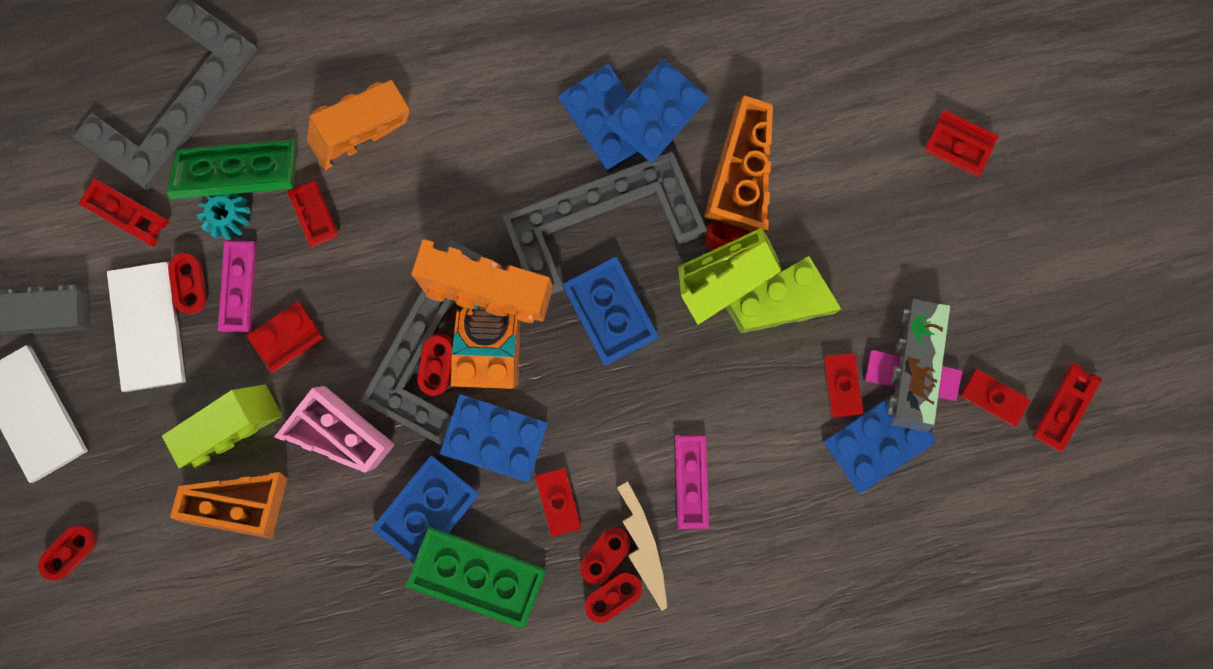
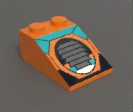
M457 305L452 348L451 386L514 389L519 385L520 320L515 318L516 315L504 313L503 316L493 315L486 312V308L475 305L473 309Z

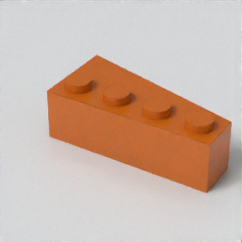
M745 95L736 103L703 218L751 232L763 228L764 232L768 231L769 220H767L770 199L768 186L769 174L771 172L772 104Z
M422 239L411 275L426 293V297L439 302H444L445 298L454 300L457 305L468 309H473L474 305L486 308V312L497 316H503L504 313L516 315V319L526 323H533L534 320L544 321L553 290L549 277L510 265L507 266L505 271L501 269L500 264L491 259L481 257L477 261H473L470 257L461 254V250L449 247L446 253L434 249V242Z

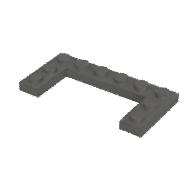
M180 0L166 19L212 54L142 144L138 147L93 113L89 115L73 136L147 191H149L173 160L175 150H179L184 146L258 50L252 43L191 0Z
M673 151L658 156L653 163L649 160L502 216L522 269L549 277L553 285L552 294L564 290L543 237L554 231L656 193L678 246L707 234V229Z
M450 240L444 251L447 253L449 247L461 250V254L470 257L473 261H477V259L482 257ZM422 290L364 393L361 402L442 446L452 415L404 390L421 360L425 341L436 334L454 301L446 298L444 302L432 300L426 297V293Z

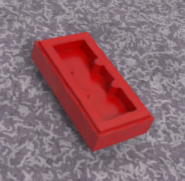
M316 180L287 191L311 248L340 236Z
M855 353L824 356L823 362L831 418L864 414Z
M978 369L973 370L959 395L961 398L1012 427H1017L1031 401Z
M563 468L535 476L551 537L582 529L566 469Z

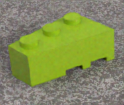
M763 228L678 266L681 296L698 325L781 272L778 257Z
M809 256L765 281L726 307L740 333L804 321L825 315H833L841 310Z
M266 384L234 389L162 435V438L179 469L193 466L194 469H197L209 463L211 456L231 449L235 446L234 443L253 435L259 429L283 417Z

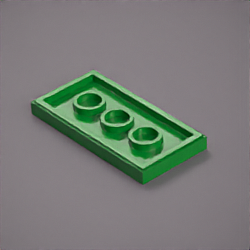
M296 140L175 150L166 192L169 199L293 189L298 152Z
M428 526L405 587L524 629L545 576L546 568Z

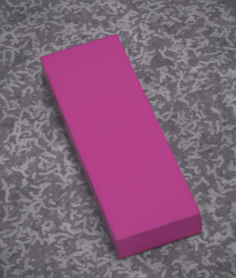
M224 240L218 331L251 333L257 243L255 241Z
M874 350L869 351L863 381L895 388L896 385H891V376L894 366L898 367L900 356ZM942 366L938 398L950 401L957 400L962 370Z
M675 435L677 529H709L706 435Z

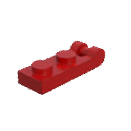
M95 178L78 203L80 206L152 247H155L159 239L156 237L161 229H166L170 222ZM146 218L151 222L146 231H143L139 227Z
M1072 362L1067 367L1064 378L1031 436L1058 452L1064 451L1102 380L1101 377L1094 373L1088 374L1084 372L1082 366L1075 362ZM1076 381L1083 385L1081 391L1073 387Z

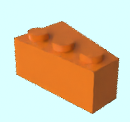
M392 80L383 84L376 82L358 95H346L339 103L333 106H321L314 110L309 118L307 142L324 171L332 167L330 161L345 152H347L348 156H351L357 152L355 146L371 138L375 142L407 122L410 109Z
M277 472L257 477L248 476L235 480L178 486L170 518L181 523L273 539L288 478Z

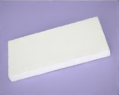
M169 262L107 271L122 392L186 382L177 308L173 303L168 272Z
M26 345L1 359L0 429L29 483H34L88 452L32 346Z

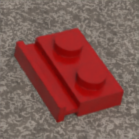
M944 110L923 151L973 176L979 177L999 136Z
M299 301L247 335L272 373H275L325 339Z

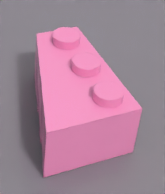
M325 386L312 388L275 435V438L302 446L301 448L318 452L328 456L329 459L365 473L377 468L395 445Z

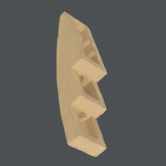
M627 481L617 487L632 512V515L624 519L623 523L638 546L628 556L661 611L667 608L664 574L656 542L644 510Z

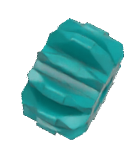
M238 194L206 196L209 200L207 203H198V206L204 209L203 212L196 215L197 219L204 221L201 228L205 232L211 231V236L215 239H219L222 235L224 239L231 240L232 231L240 236L242 235V230L239 228L241 224L244 226L250 225V222L244 216L252 212L250 208L245 207L247 200L243 196H238ZM222 211H228V215L226 217H220Z

